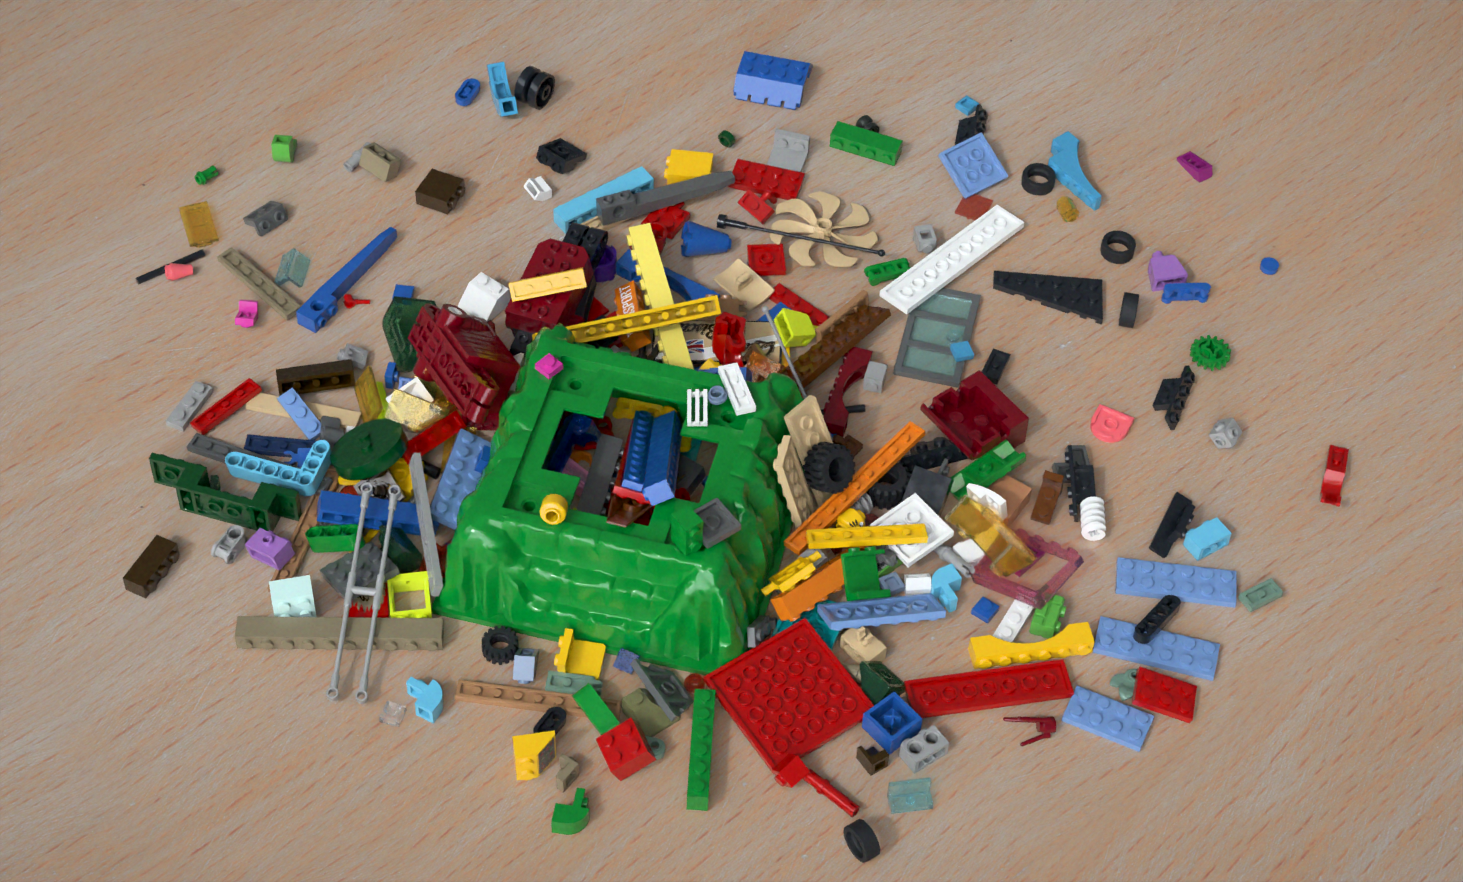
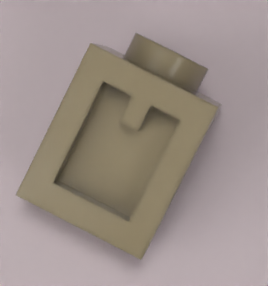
M561 754L559 757L561 769L556 775L557 789L564 793L579 776V764L574 758Z

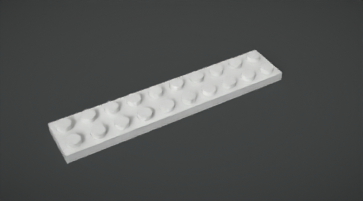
M999 205L994 206L880 290L879 296L905 314L910 313L1024 227V222Z

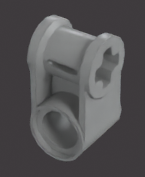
M239 525L230 526L213 545L211 555L225 560L226 564H232L238 554L246 547L245 543L247 540L243 528Z

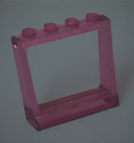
M1007 528L987 554L974 566V574L971 572L969 574L975 584L1041 610L1084 561L1082 556L1078 555V552L1073 548L1068 547L1065 550L1057 542H1044V539L1039 535L1031 537L1023 529L1018 528L1016 531ZM1012 541L1023 543L1068 561L1039 590L1030 589L989 572Z

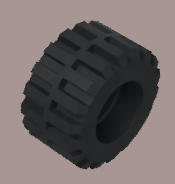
M819 442L818 445H813L812 450L807 452L808 456L805 457V465H803L807 484L812 489L832 494L841 493L844 491V488L847 489L848 483L853 480L852 475L855 474L854 456L850 454V449L844 445L829 442Z
M897 462L866 492L871 498L873 507L877 506L881 510L883 508L891 510V507L894 508L902 502L911 477L910 473H908V468L903 467L904 464L902 462ZM880 482H887L892 485H882Z

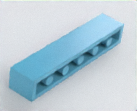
M642 166L554 208V222L566 234L571 223L581 224L597 216L596 198L629 189L632 194L654 189V178Z

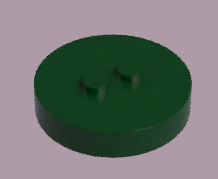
M382 418L371 420L344 434L333 446L330 461L337 474L343 479L361 480L385 471L402 457L408 446V438L401 424L394 419Z

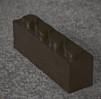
M352 359L276 369L279 397L291 388L297 394L356 386Z

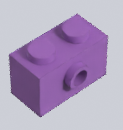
M259 528L245 543L252 558L279 571L295 554L291 547L292 543L287 538H281L274 532L266 531L262 528Z

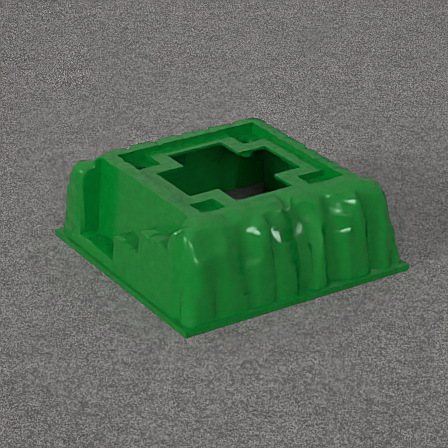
M558 323L554 329L546 326L543 327L534 340L527 345L524 366L520 367L515 392L502 404L499 412V427L491 441L489 463L482 470V476L475 490L466 495L459 507L457 528L451 543L447 545L445 575L442 580L443 587L440 595L436 596L431 608L432 614L493 628L495 626H498V628L505 626V629L511 628V632L514 631L515 633L559 642L560 635L564 636L565 628L573 629L574 639L604 644L606 646L605 653L633 660L639 659L642 662L704 676L754 648L748 647L747 627L760 615L765 616L773 591L765 596L761 589L769 584L768 579L779 572L786 550L784 541L790 536L794 523L791 520V512L787 509L786 498L782 494V486L778 483V475L774 471L773 462L774 459H777L778 445L782 442L783 435H790L784 416L804 400L796 382L789 376L780 373H770L762 383L745 381L756 405V411L736 416L729 397L720 405L711 404L708 400V392L713 386H721L725 389L718 374L633 357L628 352L619 351L614 353L612 349L601 346L599 349H596L595 346L575 342L573 333L561 323ZM549 353L563 363V369L550 379L535 369V363ZM687 389H691V392H695V389H699V391L707 389L708 426H687ZM611 397H622L674 408L680 413L681 419L684 422L680 436L718 444L700 502L696 503L678 498L668 499L656 504L649 526L631 523L626 528L606 523L607 517L570 509L580 477L542 469L564 411L603 419ZM692 397L691 421H695V397ZM699 397V421H703V397ZM550 494L561 495L568 503L565 519L562 523L556 525L548 524L540 517L542 501ZM718 498L740 522L741 530L708 549L703 545L697 552H692L685 556L671 540V514L687 505L695 510Z

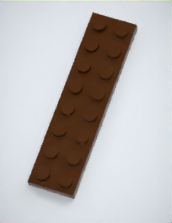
M867 305L858 307V311L846 317L845 322L835 326L834 331L823 336L822 340L811 346L805 354L800 355L793 363V366L803 388L890 317V309ZM788 365L780 374L787 375L796 382Z

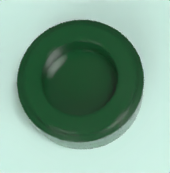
M723 130L718 135L720 143L725 147L730 148L735 143V138L729 131Z

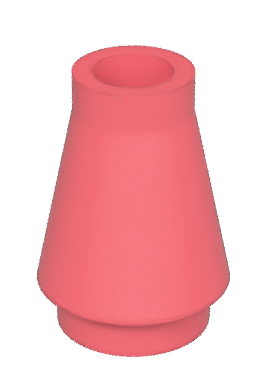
M169 263V265H165L167 280L171 279V281L193 275L192 264Z

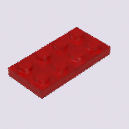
M737 159L732 171L735 176V183L728 187L742 191L750 189L753 193L761 195L769 190L775 198L784 200L797 199L805 173Z

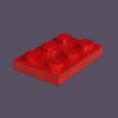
M1139 666L1136 671L1132 704L1190 723L1193 720L1197 686Z

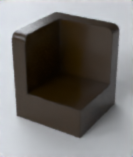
M862 746L857 748L856 758L870 776L888 766L889 754L885 749L878 752L875 747L867 750Z

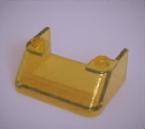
M419 377L418 379L434 401L429 402L394 388L385 414L386 418L406 425L409 430L414 432L427 428L457 409L455 405L447 400V397L435 381L427 382Z
M964 495L944 517L946 521L958 528L957 532L964 539L967 537L972 539L991 559L992 563L989 568L999 577L1002 575L1008 577L1031 565L1037 559L1032 551L995 512L967 495Z

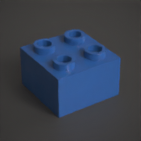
M896 692L891 693L863 713L862 728L889 755L897 750L905 739L913 738L921 731L922 718Z

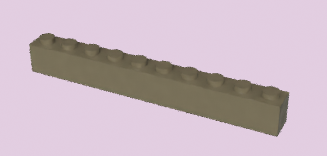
M237 616L236 645L237 648L242 649L263 648L266 650L338 649L343 617ZM348 617L343 649L367 650L372 618ZM377 618L372 650H443V618Z

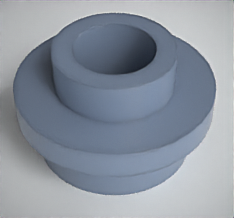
M713 386L708 392V400L714 405H720L728 398L727 391L721 386Z

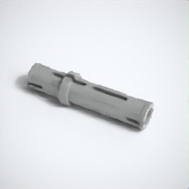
M941 544L933 550L942 561L953 564L965 577H971L967 571L974 574L975 568L954 553L950 546Z

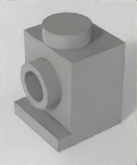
M932 224L914 226L913 241H915L918 252L930 253L936 249L937 239Z

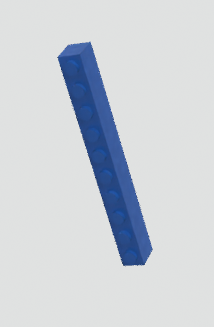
M675 410L654 418L653 426L651 427L652 433H650L651 439L649 440L650 446L648 447L649 453H647L648 460H646L647 467H645L646 474L644 475L645 480L643 482L642 494L646 501H650L652 506L675 497L682 438L680 433L683 427Z

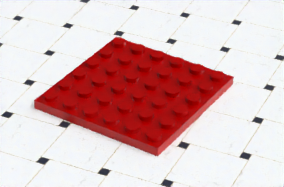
M806 618L707 674L703 680L709 689L716 690L715 697L771 772L789 753L798 755L801 759L861 723L863 713L874 706Z

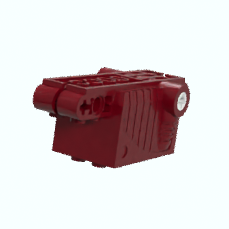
M428 303L422 306L416 318L417 323L413 325L408 336L409 341L418 352L416 355L418 360L414 366L413 373L424 381L435 382L440 390L443 391L447 400L455 405L463 416L475 423H484L488 413L497 414L520 369L519 363L485 319L470 316L461 308L451 304H443L441 309Z

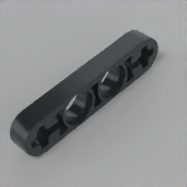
M1174 595L1164 596L1137 624L1133 634L1134 640L1141 644L1149 643L1178 613L1181 600Z

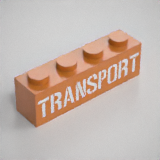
M634 280L614 289V302L618 309L616 311L617 316L646 310L643 293ZM649 330L626 334L620 337L622 344L625 347L627 346L632 352L651 343Z

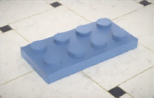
M1076 686L1074 695H1072L1062 716V721L1138 752L1141 750L1154 719V716L1080 686Z

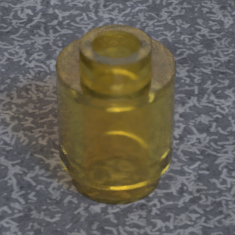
M1063 196L1057 200L1056 208L1063 221L1073 222L1079 216V211L1073 200L1068 196Z

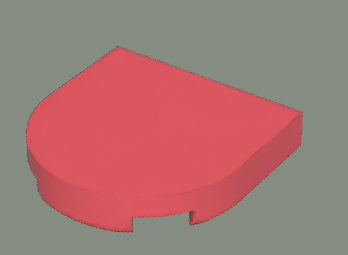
M1099 404L1092 417L1090 428L1093 435L1099 440L1109 443L1118 442L1126 437L1135 418Z

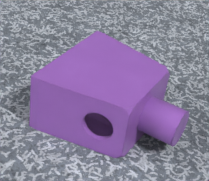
M1156 251L1152 254L1153 258L1150 259L1148 266L1152 292L1163 290L1166 284L1186 283L1188 273L1175 255L1164 256L1162 251Z

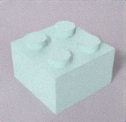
M310 575L269 581L275 617H317Z

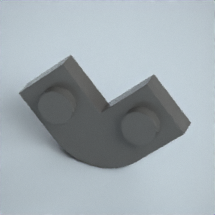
M1072 445L1074 467L1090 465L1086 446ZM1054 463L1052 465L1053 473L1063 475L1064 483H1071V481H1067L1066 469H1070L1069 463Z

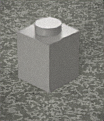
M869 361L864 376L863 389L881 393L888 365Z

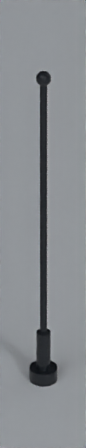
M719 214L717 219V228L725 229L726 226L744 230L748 228L874 253L880 257L885 255V251L882 249L878 251L747 225L746 222L730 220L724 214Z

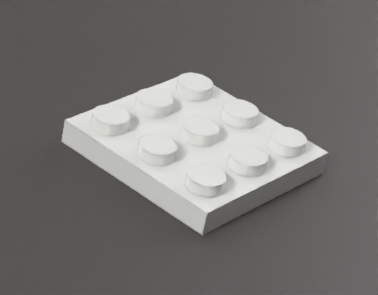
M916 493L870 524V526L925 524L928 535L927 543L888 545L892 552L908 568L954 536V531Z

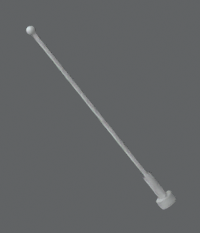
M763 306L762 312L766 314L804 399H806V392L769 314V307Z

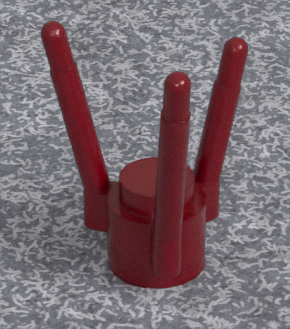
M1053 716L1003 718L1005 722L1036 723L1037 731L1042 734L1021 742V746L1041 739L1051 738L1050 733L1056 732V720Z

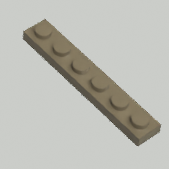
M232 247L217 256L218 262L284 319L289 320L296 315V311L301 306Z

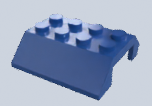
M744 51L734 84L733 92L734 96H736L735 99L748 101V97L751 95L750 102L764 104L765 98H768L767 105L781 107L782 101H785L784 108L796 110V107L800 108L803 89L806 79L810 77L813 64Z

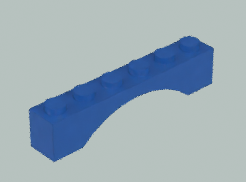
M630 249L616 262V275L630 282L633 280L634 282H639L641 276L636 274L635 265L637 263L636 260H632ZM663 266L669 288L678 293L686 302L705 298V294H715L720 298V294Z

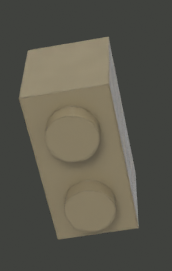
M373 142L363 147L359 165L377 176L380 180L387 182L397 177L401 159Z

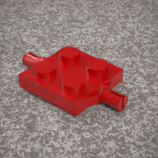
M680 202L674 206L650 212L641 222V225L651 222L664 224L667 228V238L673 239L684 226V223L690 219V212L682 210L681 208L685 203ZM652 229L654 237L663 236L660 231Z

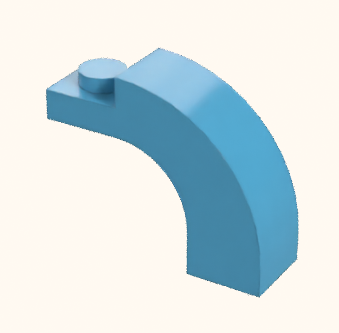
M505 63L487 64L490 91L498 115L502 117L518 114L515 96L511 94Z

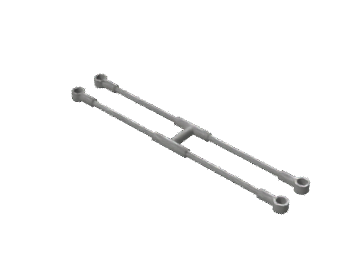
M365 482L361 485V512L351 572L348 575L343 605L345 608L335 668L331 676L330 688L326 691L327 698L330 701H336L339 698V669L353 594L374 596L363 676L360 679L359 690L355 693L356 701L359 704H364L368 701V671L378 610H380L385 581L384 571L394 511H396L397 500L401 496V490L398 485H392L388 489L390 496L389 515L380 571L377 575L375 588L355 586L356 567L365 513L368 508L369 498L373 494L372 484ZM394 490L398 491L396 494L391 493ZM331 692H336L335 696H330L329 694ZM361 694L365 695L363 699H359L358 696Z

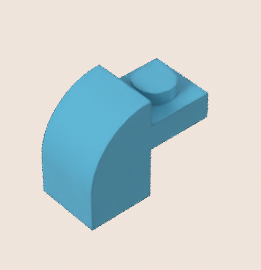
M953 564L939 568L935 571L931 580V594L936 599L939 598L940 604L943 607L945 606L949 613L956 610L958 598L954 592L960 590L962 577Z
M410 677L406 682L407 693L417 698L415 702L416 715L434 724L442 713L444 706L441 686L435 680H432L427 685L423 680Z

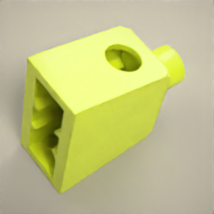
M782 308L774 318L784 347L807 346L816 337L815 329L818 326L812 325L809 316L805 313Z

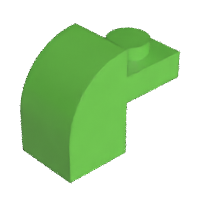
M275 135L271 143L273 160L292 163L297 147V139H293V136Z

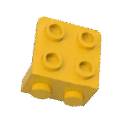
M565 628L564 636L560 635L558 647L561 648L560 653H556L554 665L557 666L558 672L588 675L599 680L606 646L601 643L574 639V630Z

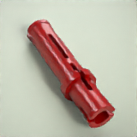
M809 769L810 771L803 777V780L813 786L818 794L826 796L851 817L858 813L860 810L859 805L833 787L828 779H823L812 769Z

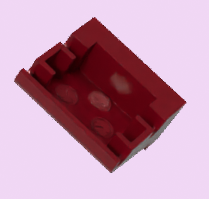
M980 370L962 380L960 387L956 391L950 387L933 397L932 404L929 407L924 403L920 407V410L970 460L980 458L1004 440H1008L1013 448H1016L1026 440L1029 417Z

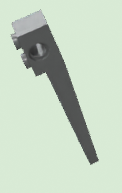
M732 171L716 172L632 194L629 189L596 198L597 216L602 225L637 217L723 189L735 183V176Z

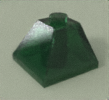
M861 661L862 691L873 705H876L893 692H896L899 696L905 692L904 682L881 661Z

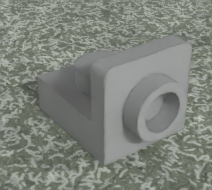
M347 343L344 349L339 350L337 360L352 359L353 366L363 369L366 364L368 351Z

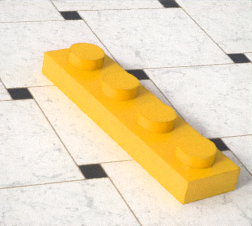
M583 267L508 283L512 302L587 287Z

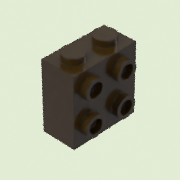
M432 168L415 191L416 204L448 215L456 207L459 198L465 194L464 179Z

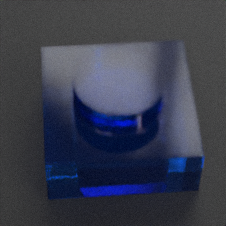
M621 647L613 667L633 675L634 669L630 664L634 659H640V655Z

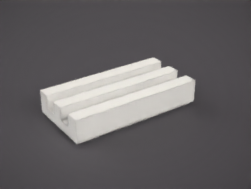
M687 389V426H708L707 389H703V391L695 389V392ZM692 397H695V421H691ZM699 397H703V421H699Z

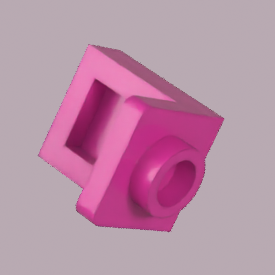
M240 300L239 312L235 317V325H241L244 328L254 326L258 319V301Z

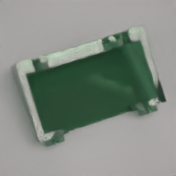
M394 296L383 317L382 327L394 363H396L397 371L404 373L413 371L418 360L416 357L418 352L409 341L408 336L413 325L417 323L416 318L422 306H425L427 303L436 306L435 301Z

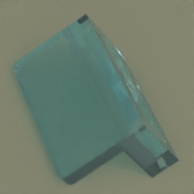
M293 248L282 256L274 282L281 286L289 280L299 288L302 287L310 259Z
M931 778L890 782L887 798L891 814L933 809V800L930 792Z

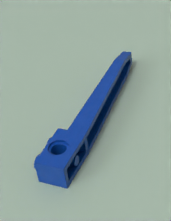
M389 227L380 233L325 282L296 311L298 324L314 333L323 328L326 322L337 313L338 300L395 241L397 230Z

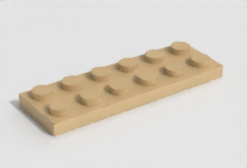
M809 395L784 416L802 466L805 465L804 459L808 456L807 452L812 450L813 445H818L819 442L833 443L815 396ZM812 489L819 507L833 495L832 493Z
M783 435L782 442L778 445L777 459H774L773 468L777 472L778 483L782 486V494L786 498L787 509L791 512V520L794 522L796 530L816 509L792 437L790 435Z

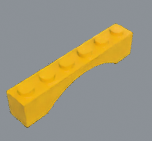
M1082 622L1068 624L1063 631L1054 637L1035 643H1013L991 635L971 637L968 651L974 669H987L989 667L1008 666L1015 663L1025 664L1030 661H1046L1052 658L1087 655L1092 653L1095 641L1089 623Z

